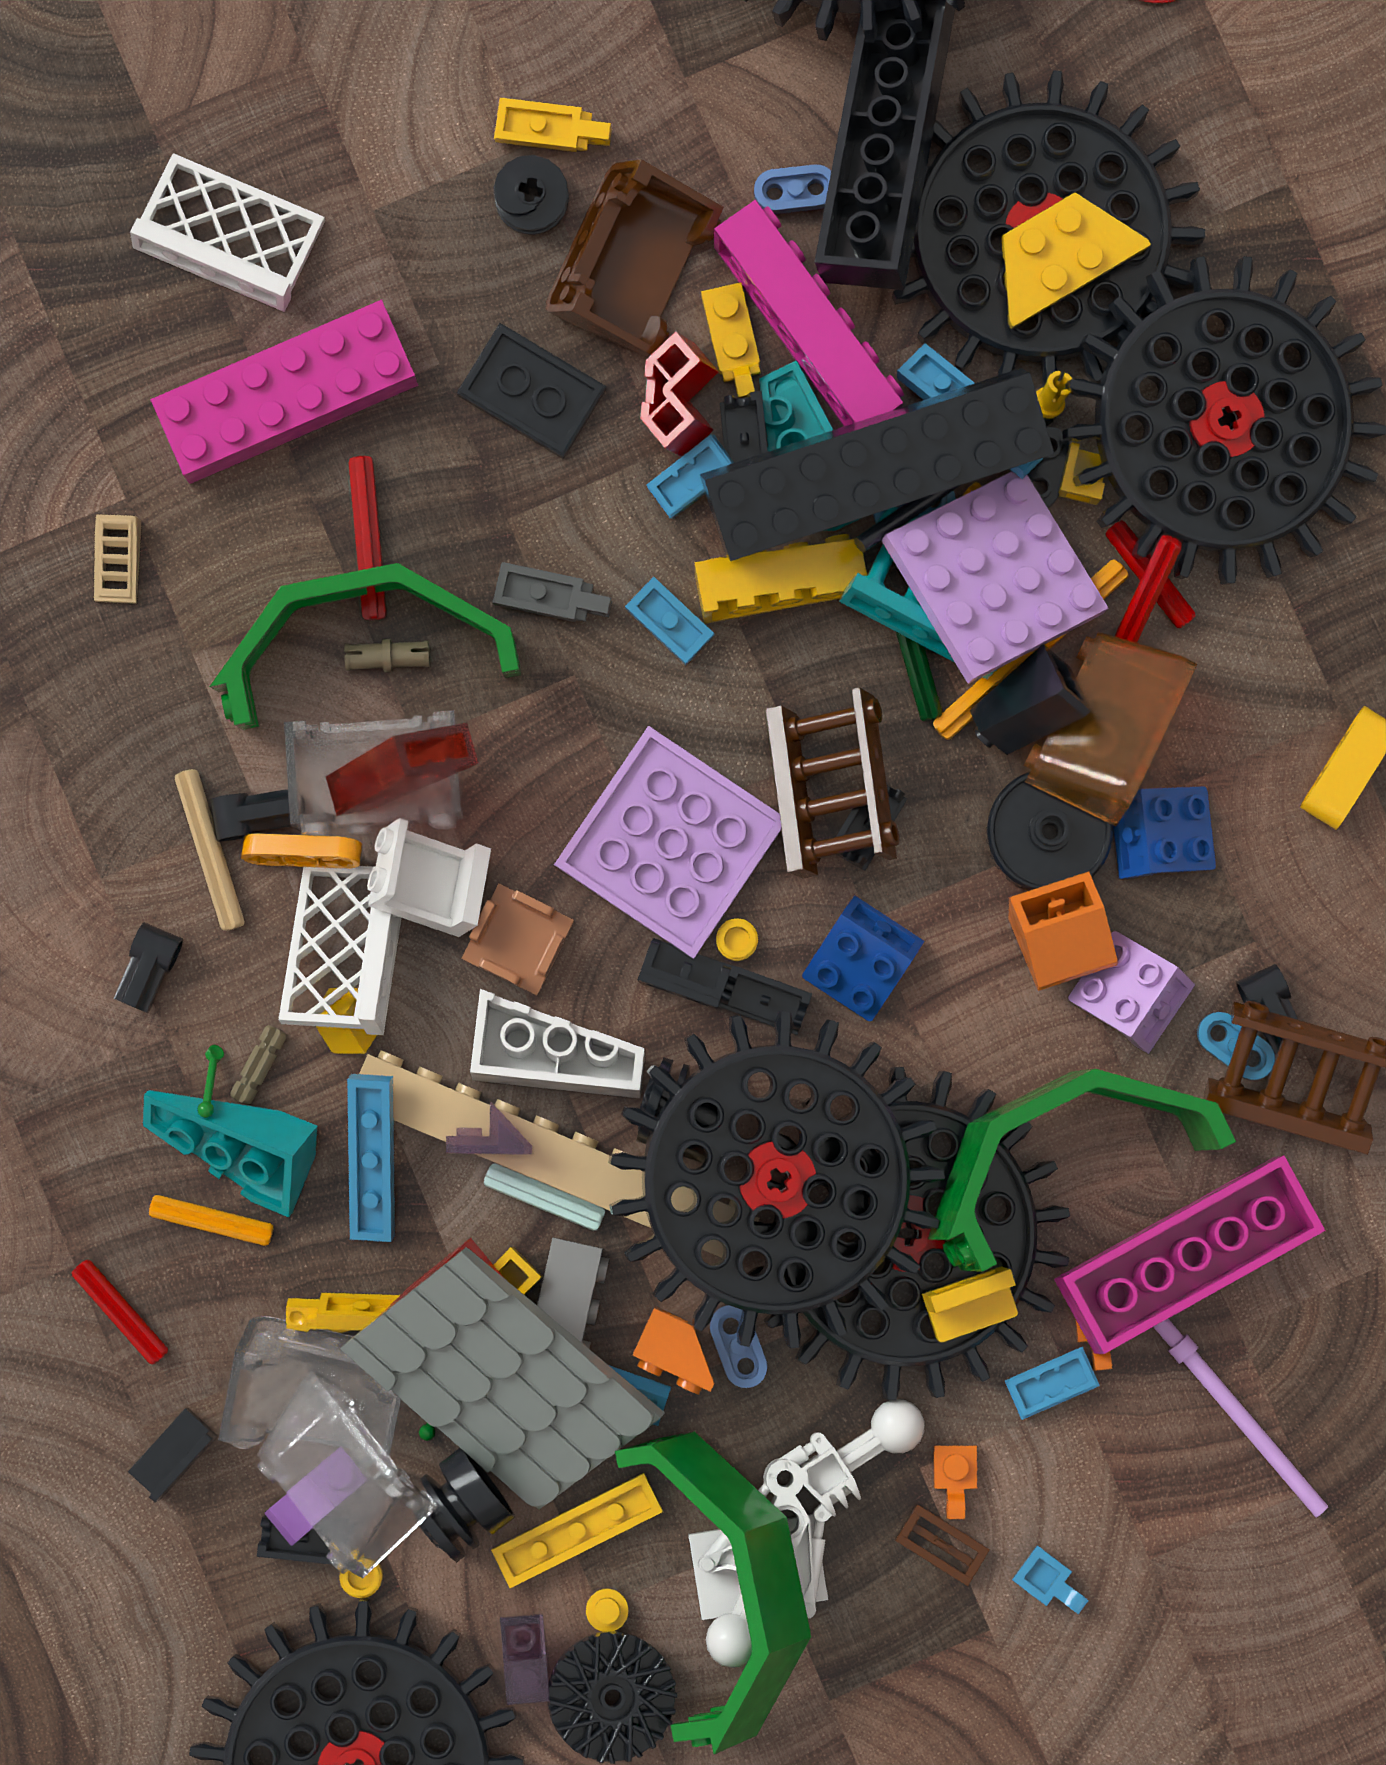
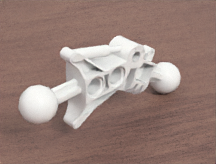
M904 1399L890 1400L883 1403L875 1410L871 1420V1429L837 1451L823 1434L816 1432L811 1435L808 1444L803 1447L801 1445L797 1446L781 1458L771 1461L765 1468L763 1475L764 1484L758 1491L765 1497L769 1492H772L774 1494L771 1501L773 1505L780 1511L792 1510L797 1516V1524L790 1531L808 1618L813 1617L816 1613L815 1603L826 1541L822 1537L825 1521L832 1515L836 1516L833 1504L839 1501L847 1509L849 1506L846 1496L850 1493L858 1500H861L857 1484L851 1475L852 1471L884 1450L890 1453H905L913 1450L920 1443L924 1434V1419L921 1411L913 1403ZM816 1451L817 1455L809 1459L808 1456ZM789 1471L791 1475L789 1483L779 1485L777 1482L779 1472ZM803 1486L820 1502L813 1512L815 1518L813 1537H811L810 1518L796 1497V1494L800 1492ZM723 1532L698 1561V1566L704 1573H712L723 1569L736 1570L731 1543ZM741 1592L732 1612L723 1614L715 1619L708 1628L706 1636L707 1650L713 1660L722 1666L730 1668L746 1665L752 1653V1643Z

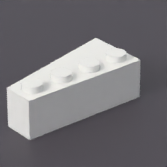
M480 989L470 1069L473 1081L631 1098L641 1097L645 1062L644 1048L595 1030L585 1029L572 1024L568 1020L556 1016L552 1017L533 1010L529 1006L515 1001H508Z

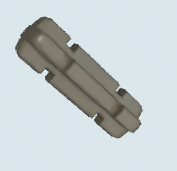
M267 1025L259 1038L261 1040L260 1045H255L240 1073L243 1076L241 1081H236L230 1092V1096L244 1105H250L258 1092L255 1090L257 1085H262L277 1056L274 1054L276 1049L280 1050L286 1040V1034L274 1026Z

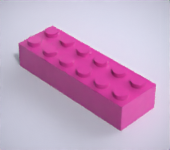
M754 200L714 228V249L737 281L742 283L745 292L795 361L797 360L803 372L843 427L902 408L903 402L900 398L904 396L901 387L891 375L885 378L876 364L880 360L873 348L866 341L860 344L851 330L855 328V325L842 307L835 310L827 299V296L831 294L827 285L817 273L811 277L802 264L806 261V258L801 249L793 240L788 243L778 231L782 227L781 223L768 206L762 209L758 202Z
M379 300L150 400L182 474L188 483L192 484L418 386V383L383 301Z
M1283 1155L1267 1160L1054 1278L1094 1354H1105L1326 1230Z

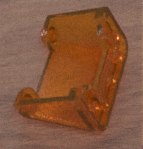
M1098 631L1095 638L1086 636L1076 656L1077 659L1083 661L1076 680L1091 712L1085 717L1049 734L1043 746L1034 743L1024 764L1025 767L1031 769L1025 782L1116 826L1131 805L1191 680L1197 663L1178 654Z

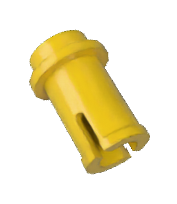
M1061 371L1051 373L1045 386L1036 391L1043 418H1054L1063 412L1065 399L1071 393V391L1065 389L1066 382L1072 379L1068 373H1064L1060 381L1057 380L1060 377Z

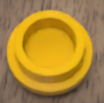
M606 1588L596 1591L589 1598L586 1605V1616L589 1623L595 1629L602 1632L619 1629L628 1617V1603L625 1597L614 1589Z

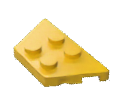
M1073 193L1005 233L1001 238L1005 261L1004 278L1008 300V325L1012 329L1146 250L1151 246V243L1147 238L1079 194Z

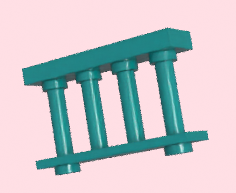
M900 507L885 510L876 523ZM917 517L913 518V519L910 520L908 523H910V522L916 520ZM882 544L868 576L857 573L845 588L839 602L954 662L910 587L905 596H901L887 589L883 584L893 559L884 544ZM996 670L983 676V678L988 679Z

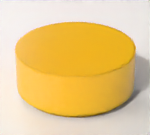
M739 918L730 919L719 928L716 935V945L719 952L725 958L731 961H743L755 952L758 945V934L754 926L748 921Z
M354 1555L343 1564L340 1570V1584L343 1590L352 1597H369L381 1586L383 1580L382 1567L370 1555Z

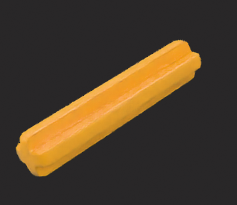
M155 1195L152 1198L149 1207V1215L153 1218L263 1246L269 1245L273 1235V1225L271 1223L160 1195Z

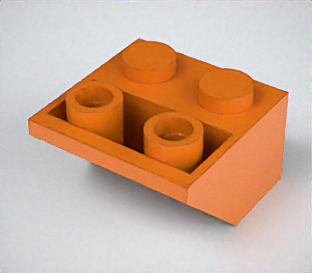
M1089 871L1009 897L1008 920L1038 991L1118 965L1105 908Z
M655 1306L633 1352V1356L640 1359L637 1366L659 1377L663 1370L678 1376L676 1385L697 1395L700 1394L702 1388L711 1392L714 1379L696 1329L691 1325V1322Z

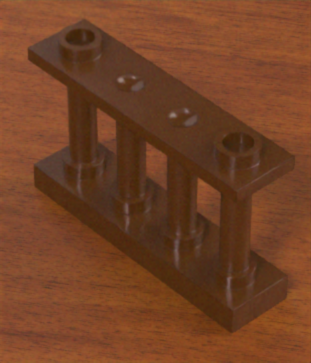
M860 687L852 689L854 707L803 719H800L797 713L783 706L766 709L787 872L802 879L818 876L817 863L820 862L821 857L872 846L874 847V854L887 860L897 859L895 846L899 845V831L896 823L891 819L878 723L882 722V709L878 699ZM857 724L859 748L805 759L802 756L800 741L804 739V735ZM862 764L865 782L864 789L811 800L808 797L806 781L809 780L810 776ZM868 805L870 830L819 841L813 838L811 822L815 820L816 816Z
M1246 1001L1245 1004L1233 1002L1231 1008L1232 1023L1240 1025L1241 1029L1225 1077L1219 1080L1208 1078L1204 1090V1099L1218 1103L1222 1113L1368 1155L1373 1142L1371 1124L1366 1122L1364 1116L1381 1066L1386 1068V1040L1378 1037H1369L1366 1040L1269 1012V1008L1265 1005L1253 1001ZM1258 1031L1282 1038L1266 1089H1262L1260 1092L1244 1088V1085L1241 1083ZM1299 1043L1323 1049L1306 1101H1302L1301 1104L1285 1100V1097L1282 1095ZM1340 1055L1365 1062L1348 1112L1343 1113L1342 1116L1327 1112L1323 1107Z

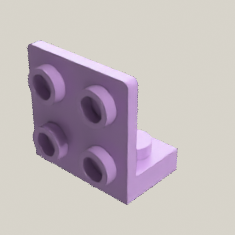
M1113 931L1111 936L1118 965L1081 977L1068 999L1074 1005L1121 1032L1137 1048L1149 1054L1195 984L1174 964L1119 932Z

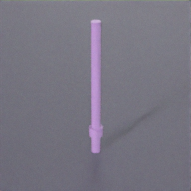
M1169 1319L1155 1325V1330L1170 1346L1168 1351L1179 1364L1184 1362L1315 1517L1321 1515L1328 1508V1505L1196 1352L1198 1346L1188 1334L1183 1336Z

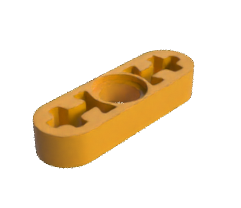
M248 834L244 836L241 858L248 863L265 866L351 869L360 866L362 843L352 838L339 836Z

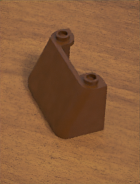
M642 159L613 164L604 175L546 301V311L638 354L650 357L669 338L667 321L660 317L692 247L700 245L704 241L709 242L714 238V228L721 224L719 217L724 207Z

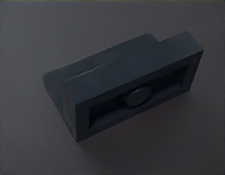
M185 1408L133 1465L128 1473L151 1493L149 1498L155 1503L167 1494L218 1435L189 1408Z

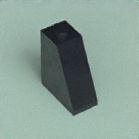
M1043 644L981 699L970 712L976 724L973 731L978 739L987 747L991 748L995 745L1008 755L1085 717L1091 712V709L1071 667Z

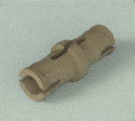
M382 639V643L345 644L344 647L346 671L383 668L384 672H393V668L430 667L429 640L392 643L391 639Z

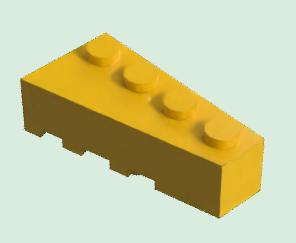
M849 534L828 537L825 539V543L809 545L808 542L793 543L784 546V549L768 552L763 550L733 561L726 557H718L694 562L695 579L704 624L841 599L845 588L857 573L867 576L863 552L856 547L854 539H850Z

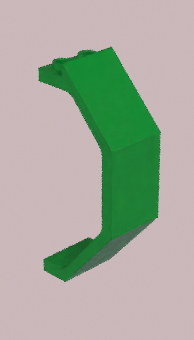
M395 563L280 586L209 687L217 692L228 691V694L221 695L226 720L230 719L231 722H234L235 726L242 730L259 727L250 681L251 671L292 614L301 608L367 595V587L376 586V593L405 590L491 636L496 641L501 670L505 678L522 675L514 634L511 627L401 564Z
M1099 1069L1071 1071L968 1123L935 1216L939 1220L938 1228L930 1230L927 1240H946L947 1242L943 1244L944 1252L949 1262L954 1267L959 1266L960 1271L983 1272L996 1265L997 1262L976 1220L975 1205L1000 1139L1012 1129L1086 1092L1175 1115L1181 1121L1195 1151L1220 1150L1236 1142L1218 1103Z
M694 1431L659 1437L616 1450L615 1455L618 1468L640 1464H651L657 1467L727 1536L731 1543L752 1643L751 1656L726 1705L711 1707L710 1712L695 1714L688 1717L689 1721L670 1725L674 1742L691 1740L692 1747L712 1744L713 1754L715 1755L758 1735L811 1638V1632L787 1517Z

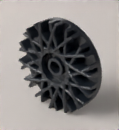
M1037 769L1015 778L997 796L988 815L986 842L990 848V856L996 863V868L1005 874L1006 879L1014 882L1018 888L1022 887L1027 890H1033L1088 871L1091 877H1093L1105 863L1111 849L1113 839L1112 817L1102 795L1083 777L1062 769ZM1051 824L1056 828L1057 836L1054 839H1047L1043 836L1042 827L1044 825Z
M606 1631L582 1638L565 1651L556 1663L550 1676L547 1703L550 1718L556 1731L575 1752L580 1753L585 1758L597 1760L599 1763L606 1761L610 1764H615V1761L622 1760L630 1762L635 1756L638 1758L642 1757L644 1751L656 1747V1742L664 1738L663 1733L667 1726L673 1723L671 1717L676 1713L674 1703L675 1698H677V1692L675 1691V1680L670 1672L671 1668L665 1662L664 1657L653 1646L632 1634ZM609 1690H617L619 1692L617 1702L612 1705L605 1702V1694Z

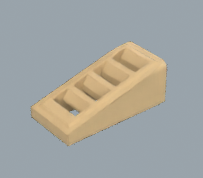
M96 515L95 602L137 604L141 520L137 516ZM108 530H128V537H108ZM107 547L128 548V555L107 554ZM106 564L128 565V572L106 571ZM105 581L127 582V589L105 588Z

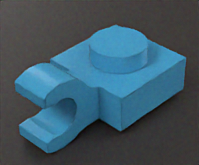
M1038 1545L1012 1578L1015 1583L1045 1606L1055 1596L1079 1614L1089 1601L1065 1583L1072 1571Z

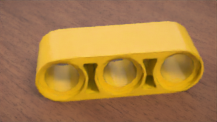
M1366 706L1362 707L1300 806L1301 809L1333 829H1338L1386 754V719Z

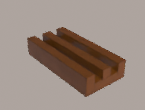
M919 1504L915 1505L911 1515L907 1518L903 1528L895 1538L896 1542L966 1586L970 1584L990 1551L983 1544ZM920 1516L977 1551L978 1553L974 1559L917 1524ZM910 1532H915L969 1566L965 1573L961 1572L907 1538Z

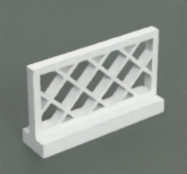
M173 153L141 219H136L130 235L132 246L138 251L285 312L291 300V291L325 223V217ZM177 169L194 175L198 186L175 193L171 181ZM202 179H204V180H206V181H209V182L203 184ZM221 187L232 191L236 202L213 209L207 192ZM168 189L170 196L163 198ZM202 194L208 212L186 219L179 202ZM240 195H242V196H244V197H247V198L241 200ZM259 203L270 207L274 218L251 225L245 208ZM172 204L175 205L181 220L168 226L152 221L158 209ZM240 211L246 228L224 235L217 218ZM278 211H280V212H282V213H285V214L279 216ZM296 219L311 224L307 236L293 241H289L283 224ZM212 220L219 237L206 242L194 239L190 227ZM277 226L284 244L262 251L255 234ZM185 230L186 235L178 231ZM250 236L257 253L242 259L232 255L228 243ZM223 246L224 251L216 247ZM300 248L296 256L294 253V249ZM288 252L293 265L287 277L270 271L266 259ZM261 262L262 267L254 263Z
M359 866L351 869L303 867L278 1019L281 1024L364 1029L369 1035H384L401 917L372 907L369 914L366 909L369 907L370 894L359 902L349 890L360 879H369L375 867ZM314 876L331 877L337 883L336 887L319 900L311 891ZM342 893H345L355 906L335 920L325 907ZM311 899L314 902V904L309 907V902ZM321 911L330 921L331 925L312 939L305 931L306 921ZM362 913L369 921L368 930L353 941L342 927ZM338 931L349 945L329 959L320 949L319 945ZM305 938L308 943L302 947L303 939ZM363 945H365L364 953L360 950ZM315 950L325 964L305 978L299 970L300 960ZM356 952L363 961L362 969L346 980L336 966ZM332 970L343 984L323 999L312 985ZM297 976H298V978H299L302 982H300V983L296 986ZM359 984L358 993H357V992L355 991L354 987ZM307 989L319 1002L306 1013L292 1012L294 999ZM347 992H350L357 1000L354 1016L336 1015L329 1006ZM324 1010H326V1011L328 1012V1014H321V1013H322Z

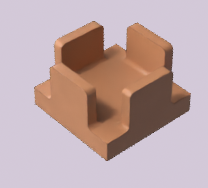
M498 883L491 900H487L479 916L478 926L473 928L469 936L470 942L461 959L538 996L572 928L574 920L517 890H511Z

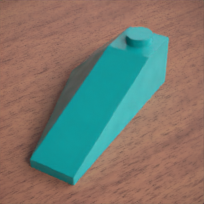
M797 360L759 378L768 452L833 430ZM854 520V521H851V522H848V523H845V524H842V525H839V526H835V527H832V528H829V529H826V530H823V531H836V530H838V529H840V528H842V527H844V526H846V525H849V524H851V523H853V522H855V521H857V520Z
M151 1090L144 1094L143 1126L182 1154L186 1155L192 1152L211 1165L208 1172L218 1179L224 1174L243 1188L240 1194L249 1201L286 1217L293 1213L315 1159L317 1125L279 1110L211 1100V1104L214 1107L212 1116L203 1118L197 1111L198 1105L203 1102L202 1098Z

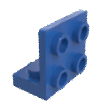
M1206 787L1139 789L1110 796L1119 879H1133L1158 873L1208 871L1216 868Z
M854 895L803 972L802 977L867 1021H873L925 941Z

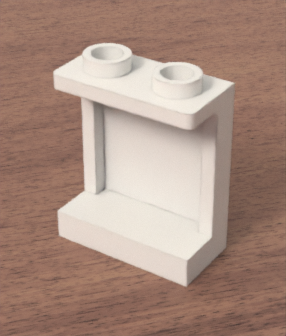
M401 818L382 828L375 842V851L378 852L376 867L372 870L368 879L367 887L371 891L368 906L457 937L478 926L491 848L476 843L467 850H462L408 831V821Z

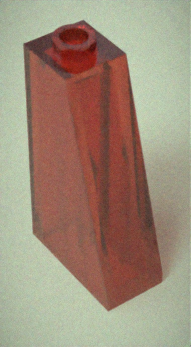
M461 723L392 736L325 777L336 816L373 810L479 764L468 724Z

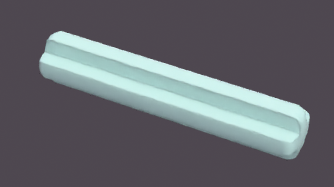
M496 1163L491 1164L484 1178V1185L488 1188L592 1231L598 1230L605 1215V1210L600 1206Z

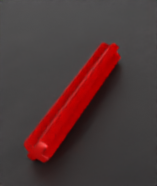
M370 456L352 457L349 459L348 464L359 571L383 565L373 459ZM376 586L367 587V595L360 596L363 619L375 621L386 618L385 591L376 593Z

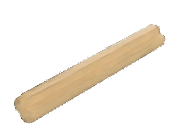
M193 769L182 771L175 775V782L220 927L223 931L237 929L243 926L245 921L221 844L216 838L214 821L199 773Z

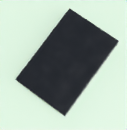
M499 323L458 389L457 396L564 459L607 388L602 383Z

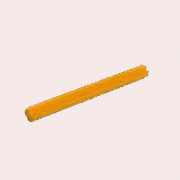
M1113 559L1099 570L1091 580L1104 600L1128 578L1129 574L1120 562ZM1066 634L1044 645L1050 649ZM1035 650L998 668L988 679L983 677L979 679L942 713V716L934 720L933 726L935 730L946 740L954 737L973 719L970 710Z

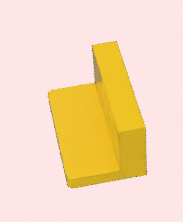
M1001 1266L922 1294L937 1341L945 1342L1016 1317L1018 1311L1010 1287L1016 1286L1011 1269Z

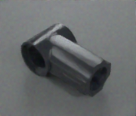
M291 788L250 796L247 793H236L210 799L216 838L219 842L244 839L245 835L254 834V832L298 825L296 805Z
M142 923L129 951L130 962L113 999L149 1013L165 974L171 971L183 945V938L148 923Z
M1276 964L1236 981L1237 989L1244 1004L1246 1001L1257 1002L1268 1007L1269 1012L1298 1020L1289 1001L1291 999L1289 987ZM1262 1032L1276 1055L1282 1038Z

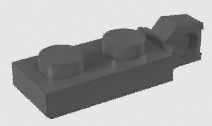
M502 562L493 604L572 622L576 620L586 622L587 613L609 618L612 598L592 594L594 585L584 582L581 578Z

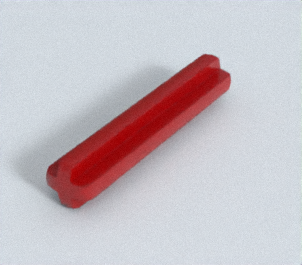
M1118 521L1105 533L1106 537L1138 579L1141 580L1152 556L1149 553L1146 557L1139 560L1131 556L1138 538L1125 521ZM1167 578L1157 603L1175 627L1182 628L1196 616L1195 611L1171 580Z
M1169 535L1161 536L1115 634L1114 642L1117 645L1130 650L1135 648L1181 551L1182 543L1178 539Z
M84 1260L72 1271V1277L149 1364H156L167 1354L168 1348L92 1261Z

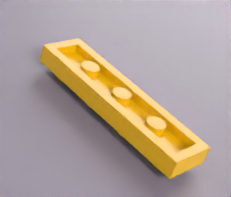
M642 1473L492 1548L491 1551L509 1588H512L662 1513L663 1509L645 1473Z

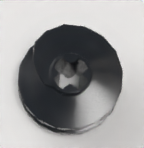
M519 156L507 162L497 174L493 187L498 215L506 226L521 234L536 235L548 232L560 223L567 211L569 202L567 181L559 167L549 159L540 156ZM529 188H536L538 190L539 197L534 196V202H527L525 200L524 193L529 194Z

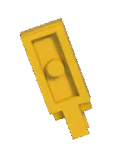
M508 98L499 99L494 140L497 143L577 152V150L587 151L588 144L610 146L611 123L592 121V113L582 111V107Z
M742 283L701 291L719 374H722L724 382L734 380L738 398L747 397V394L750 392H755L751 376L761 372L759 368L760 359Z
M321 1293L320 1299L288 1298L286 1327L287 1329L308 1332L310 1329H328L337 1333L350 1330L361 1331L373 1322L400 1295Z

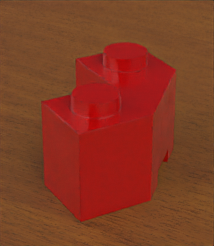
M676 331L646 360L644 377L647 378L646 400L642 402L640 419L665 449L682 457L714 430L690 400L719 371L693 341Z

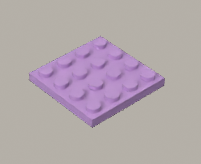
M1012 471L886 534L882 539V543L968 684L1104 614L1108 609L1107 604L1028 475L1021 479Z
M648 726L554 866L694 960L782 830L780 814Z

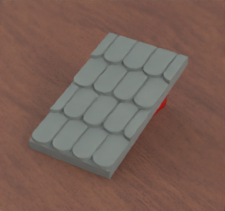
M471 1237L411 1284L373 1322L340 1348L387 1392L391 1390L428 1424L440 1429L486 1472L491 1471L528 1505L534 1506L538 1510L553 1501L558 1495L582 1479L607 1458L614 1455L616 1450L621 1449L636 1436L643 1433L665 1414L663 1410L510 1284Z

